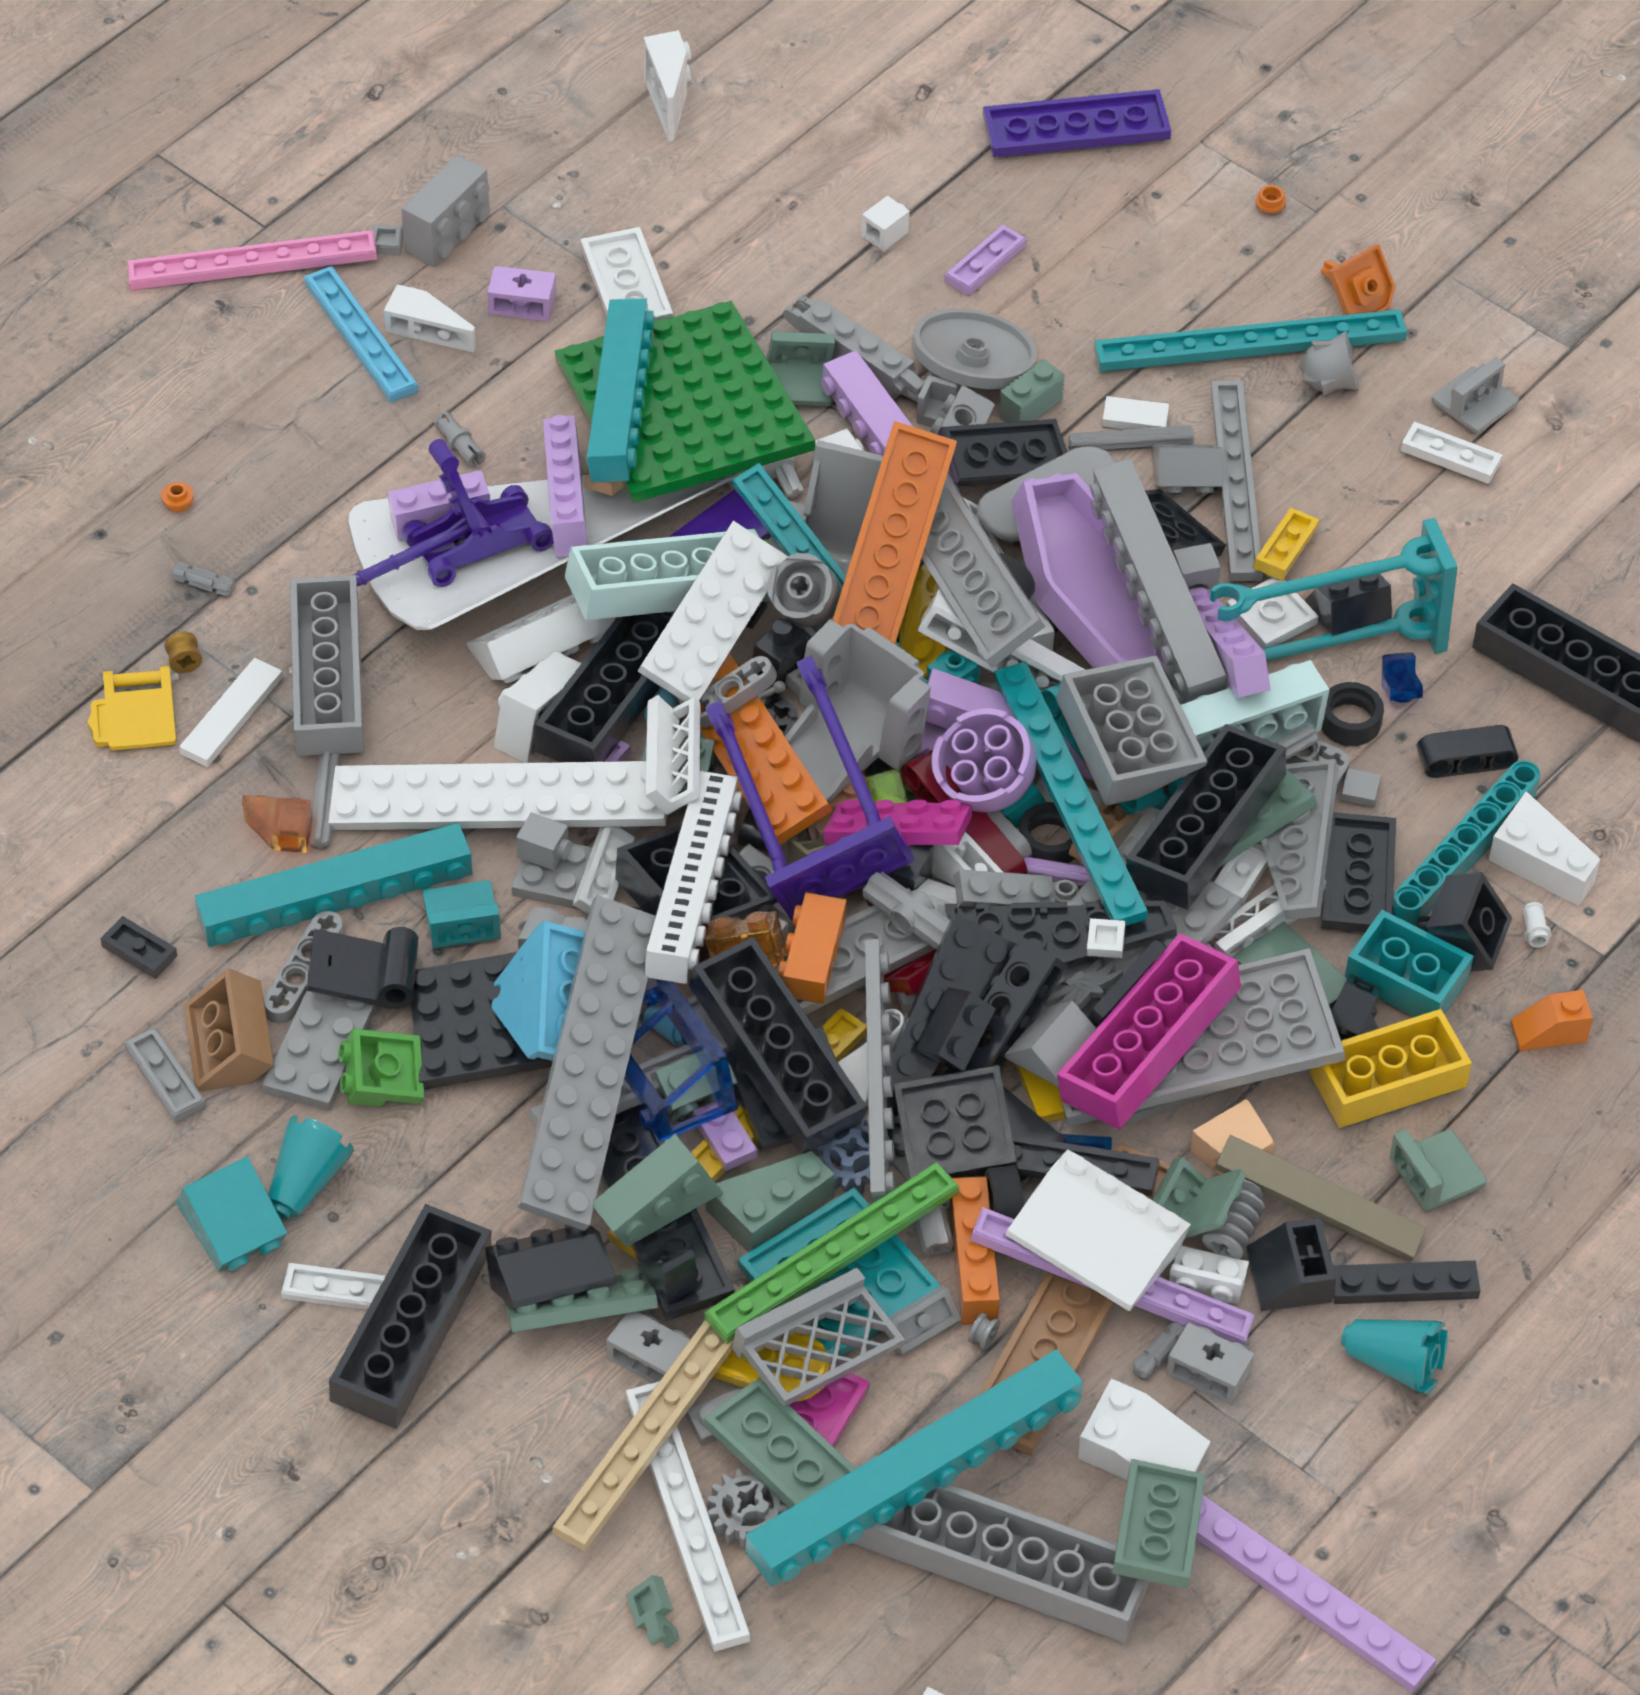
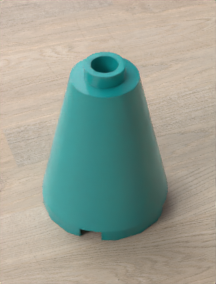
M292 1116L289 1119L268 1196L277 1214L284 1220H289L290 1217H299L354 1152L353 1145L350 1142L347 1147L340 1143L342 1138L340 1133L323 1123L307 1117L303 1123L297 1122L298 1116Z
M1355 1319L1351 1325L1345 1326L1341 1345L1345 1347L1346 1354L1419 1393L1429 1394L1438 1382V1380L1432 1379L1435 1369H1443L1448 1346V1331L1442 1329L1446 1324L1440 1321Z

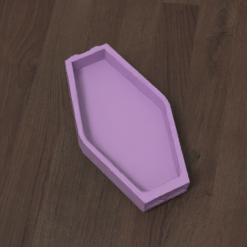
M1077 473L1055 474L1042 479L1030 478L1022 482L1011 500L1025 565L1035 582L1033 597L1037 605L1093 668L1157 655L1160 663L1164 662L1160 653L1155 654L1149 640V635H1152L1148 626L1143 627L1137 612V608H1140L1137 599L1131 600L1125 584L1128 579L1125 572L1119 573L1114 560V554L1117 553L1114 546L1106 544L1102 528L1105 527L1102 519L1096 520L1093 514L1091 501L1094 499L1090 487Z

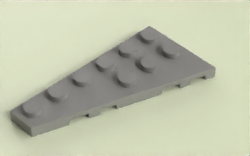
M1336 759L1286 764V769L1315 796L1318 805L1261 840L1286 920L1319 917L1321 914L1339 771Z

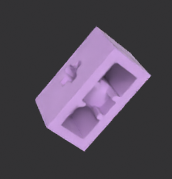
M494 266L487 292L488 313L550 321L557 295L556 273Z

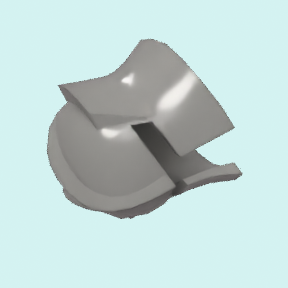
M1346 330L1332 340H1312L1313 345L1307 349L1306 354L1300 360L1299 368L1302 372V379L1309 382L1316 390L1322 391L1323 397L1339 389L1359 391L1358 374H1355L1351 360V354L1354 352Z

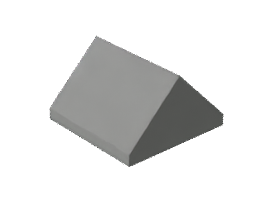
M1073 1000L1047 1006L1005 1053V1058L1059 1087L1057 1074L1092 1035L1096 1027Z

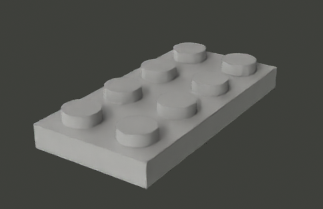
M306 991L273 1061L274 1066L270 1068L264 1080L263 1092L330 1111L340 1090L341 1076L346 1072L345 1063L340 1062L338 1058L340 1043L346 1040L353 1028L367 1030L377 1005Z

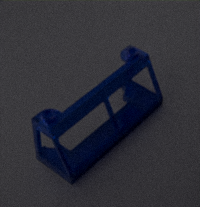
M648 978L642 1002H645L647 1007L659 1003L662 1008L635 1031L632 1045L667 1014L703 1064L669 1096L662 1099L630 1054L624 1079L642 1104L643 1110L639 1111V1117L646 1131L652 1130L659 1142L672 1137L674 1134L678 1135L736 1111L738 1107L726 1053L674 982ZM707 1074L708 1082L715 1094L719 1107L671 1126L667 1111L668 1107L702 1076Z

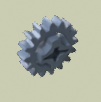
M864 1117L859 1126L850 1128L849 1131L826 1142V1144L816 1147L820 1155L818 1158L835 1174V1190L842 1184L845 1193L852 1189L853 1186H857L859 1192L864 1193L865 1184H870L869 1126ZM888 1161V1167L893 1166L894 1162ZM833 1162L842 1167V1172L834 1167Z

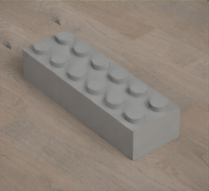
M356 575L290 579L293 714L297 756L323 755L325 751H330L331 754L364 752L359 601Z

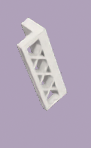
M659 695L648 700L645 796L668 815L699 798L700 702L695 697L675 708H672ZM688 714V716L680 726L679 719ZM686 735H688V739L683 744L681 749H679V745L684 740ZM686 759H688V762L686 763L684 768L681 770L680 773H678V770L681 767V765L684 763ZM688 783L687 790L678 794L684 784Z
M1275 884L1243 905L1213 936L1211 940L1214 938L1220 939L1215 942V950L1233 958L1238 952L1283 921L1289 925L1297 920H1286L1279 896H1277ZM1264 904H1271L1259 912V907ZM1239 921H1245L1242 925L1234 929V925L1236 923H1238Z

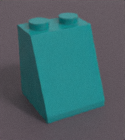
M248 1156L183 1187L176 1200L179 1210L218 1272L227 1267L232 1272L245 1266L250 1262L248 1257L261 1251L263 1256L274 1252L282 1247L280 1241L287 1234Z

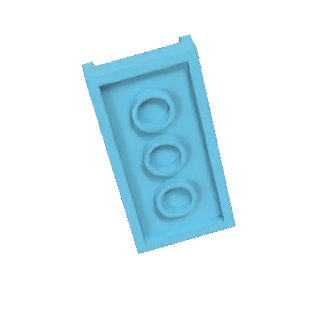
M544 920L536 926L494 982V986L501 988L498 997L492 1002V1009L527 1058L535 1059L539 1057L550 1061L554 1059L584 931Z

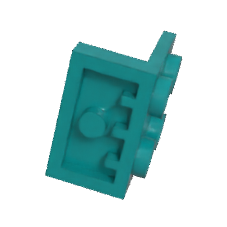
M489 880L423 890L432 949L501 939L498 905L494 902L492 886Z

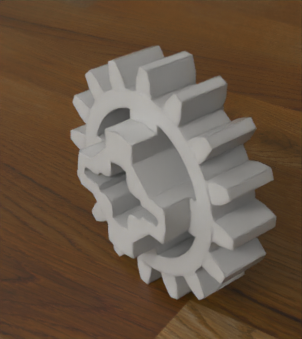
M740 1468L736 1469V1477L733 1479L726 1474L722 1475V1486L713 1484L712 1496H709L707 1499L708 1516L710 1522L714 1523V1533L719 1535L725 1532V1542L727 1544L731 1543L735 1538L739 1539L740 1548H744L746 1545V1534L789 1509L751 1471L749 1475H743ZM766 1497L772 1503L773 1509L770 1508V1503L764 1500ZM723 1506L726 1507V1513L731 1515L730 1519L725 1515Z

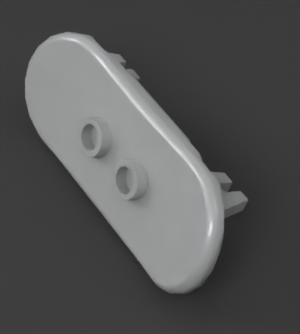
M1085 446L1075 448L986 493L978 503V519L988 532L1000 539H1004L1006 544L1011 547L1015 545V541L1020 542L1011 500L1022 482L1030 478L1042 479L1055 474L1077 473L1090 487L1091 484H1094L1093 470L1116 463L1111 454L1098 447Z

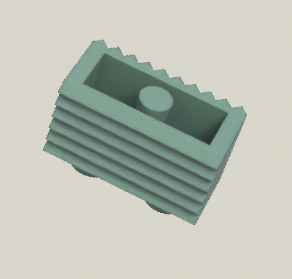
M1040 360V363H1036V366L1027 369V373H1023V376H1019L1018 379H1014V382H1010V386H1005V389H1001L999 418L1004 422L1032 421L1037 419L1063 399V386H1065L1063 383L1065 381L1063 372L1046 360Z

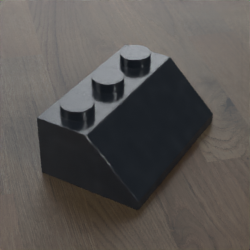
M566 1224L565 1228L554 1231L539 1229L531 1232L529 1237L521 1239L514 1237L502 1238L496 1241V1245L485 1247L490 1287L513 1309L617 1283L616 1274L600 1232L591 1225L585 1231Z

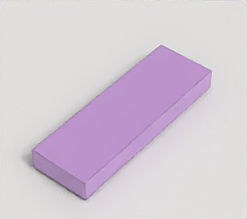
M1002 224L945 274L944 282L963 294L970 296L1026 247L1027 238Z

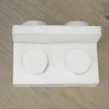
M1181 1246L1175 1257L1174 1264H1172L1169 1281L1224 1303L1239 1305L1249 1261Z

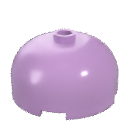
M994 708L975 709L955 718L957 722L942 737L939 735L932 753L933 773L943 791L951 800L971 804L972 811L995 812L1017 802L1031 786L1037 768L1036 749L1024 726L1007 712ZM946 765L952 770L951 777L962 793H956L950 788L946 779Z

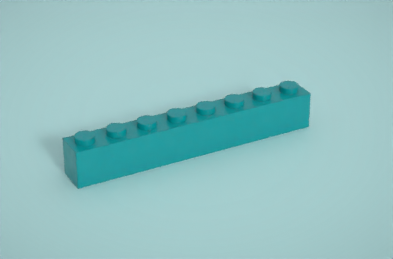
M647 298L609 299L587 452L591 482L629 481L631 468H636L637 456L634 447H639V430L636 427L642 426V412L639 407H644L645 403L643 388L647 387L646 368L650 366L649 349H652L651 330L655 328L654 311H648Z
M456 823L194 895L197 916L208 947L228 944L233 940L247 936L260 935L276 928L296 925L299 922L313 919L322 911L338 912L352 907L357 908L370 902L394 898L399 894L417 889H426L435 884L459 880L464 876L473 874L472 858L460 824Z

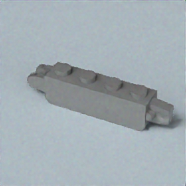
M802 295L796 300L798 309L788 306L783 310L784 319L798 329L799 333L834 334L835 346L832 360L857 350L892 399L902 394L918 402V395L925 382L914 371L915 361L822 299L815 302Z

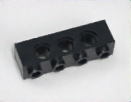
M1024 937L1019 944L1012 948L1006 966L1001 974L994 977L989 986V993L984 1001L996 1008L965 1069L974 1070L999 1065L1000 1074L1002 1073L1009 1061L1005 1058V1053L1034 1022L1068 965ZM1029 973L1028 982L1019 987L1021 977ZM1011 1003L1009 1012L1001 1017L1000 1013L1003 1006ZM992 1033L991 1041L982 1047L983 1038L987 1034Z

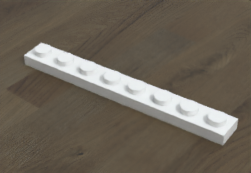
M659 1382L626 1390V1399L632 1417L635 1416ZM676 1427L652 1459L649 1466L712 1650L715 1652L750 1642V1633L678 1427Z

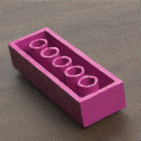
M1179 933L1059 1071L1057 1078L1062 1102L1120 1130L1240 990L1241 981L1238 960Z

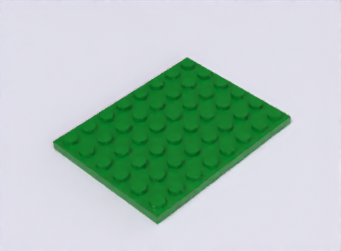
M732 300L655 321V328L651 330L652 349H649L650 366L646 368L647 387L643 388L645 403L644 407H639L642 412V426L636 427L639 430V447H634L636 449L637 464L636 468H631L630 480L622 481L633 503L743 472L758 463L763 466L815 451V438ZM604 336L580 344H572L554 351L556 362L590 424H592Z

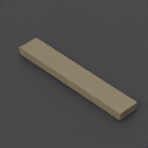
M1231 1134L1214 1168L1223 1173L1241 1169L1246 1174L1244 1180L1256 1184L1264 1193L1317 1218H1321V1220L1409 1262L1414 1258L1426 1230V1227Z

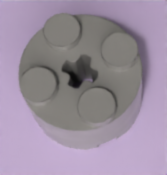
M796 553L786 557V560L773 568L767 583L768 596L777 611L790 622L803 627L816 626L832 619L841 593L840 583L832 570L816 556L806 553ZM807 585H808V586H809L808 591H805L803 595H800V594H799V593H800V590H801V591L806 590Z

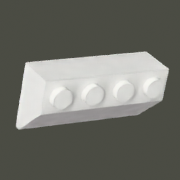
M571 594L468 641L466 644L491 680H503L504 683H509L519 679L522 676L521 671L529 667L534 669L541 660H545L555 651L567 656L580 650L579 644L589 640L590 643L598 642L614 622V619L585 620L574 595Z

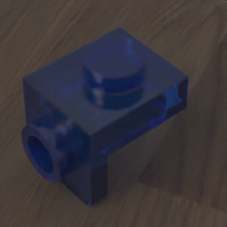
M1413 652L1384 654L1382 656L1381 685L1390 701L1407 703L1413 699L1423 698V685L1416 674V656Z

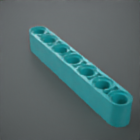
M1525 760L1517 761L1504 773L1396 890L1393 899L1392 915L1416 926L1420 916H1428L1432 912L1446 876L1466 874L1492 846L1495 833L1525 792H1528L1535 799L1540 779V770L1536 764Z

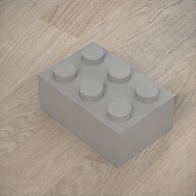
M457 154L401 208L404 249L406 253L435 267L443 258H447L462 240L467 239L471 231L480 222H484L490 213L487 169Z

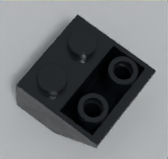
M1321 1218L1285 1222L1246 1247L1261 1311L1332 1302L1336 1275Z

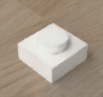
M1090 919L1087 956L1122 958L1125 921Z

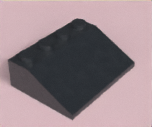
M682 824L617 848L615 879L644 912L654 916L657 915ZM731 844L728 855H721L724 858L723 874L721 878H715V880H718L717 896L715 901L709 900V903H712L711 918L709 924L703 923L702 925L706 926L703 947H696V949L700 950L699 956L719 949L778 902L768 885Z

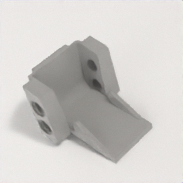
M817 440L806 503L804 505L789 502L842 571L847 574L883 455ZM771 536L768 544L784 553ZM807 585V588L804 591L800 590L799 594L803 595L805 591H808L809 586Z
M830 619L808 641L805 658L810 655L813 656L817 668H820L828 687L825 689L861 773L877 758H880L899 771L903 764L909 762L922 749L931 687L922 681L924 672L918 668L919 660L870 627L865 630L860 629L854 624H847L842 627ZM802 677L799 703L806 707V710L785 738L829 803L851 782L815 697L808 689Z

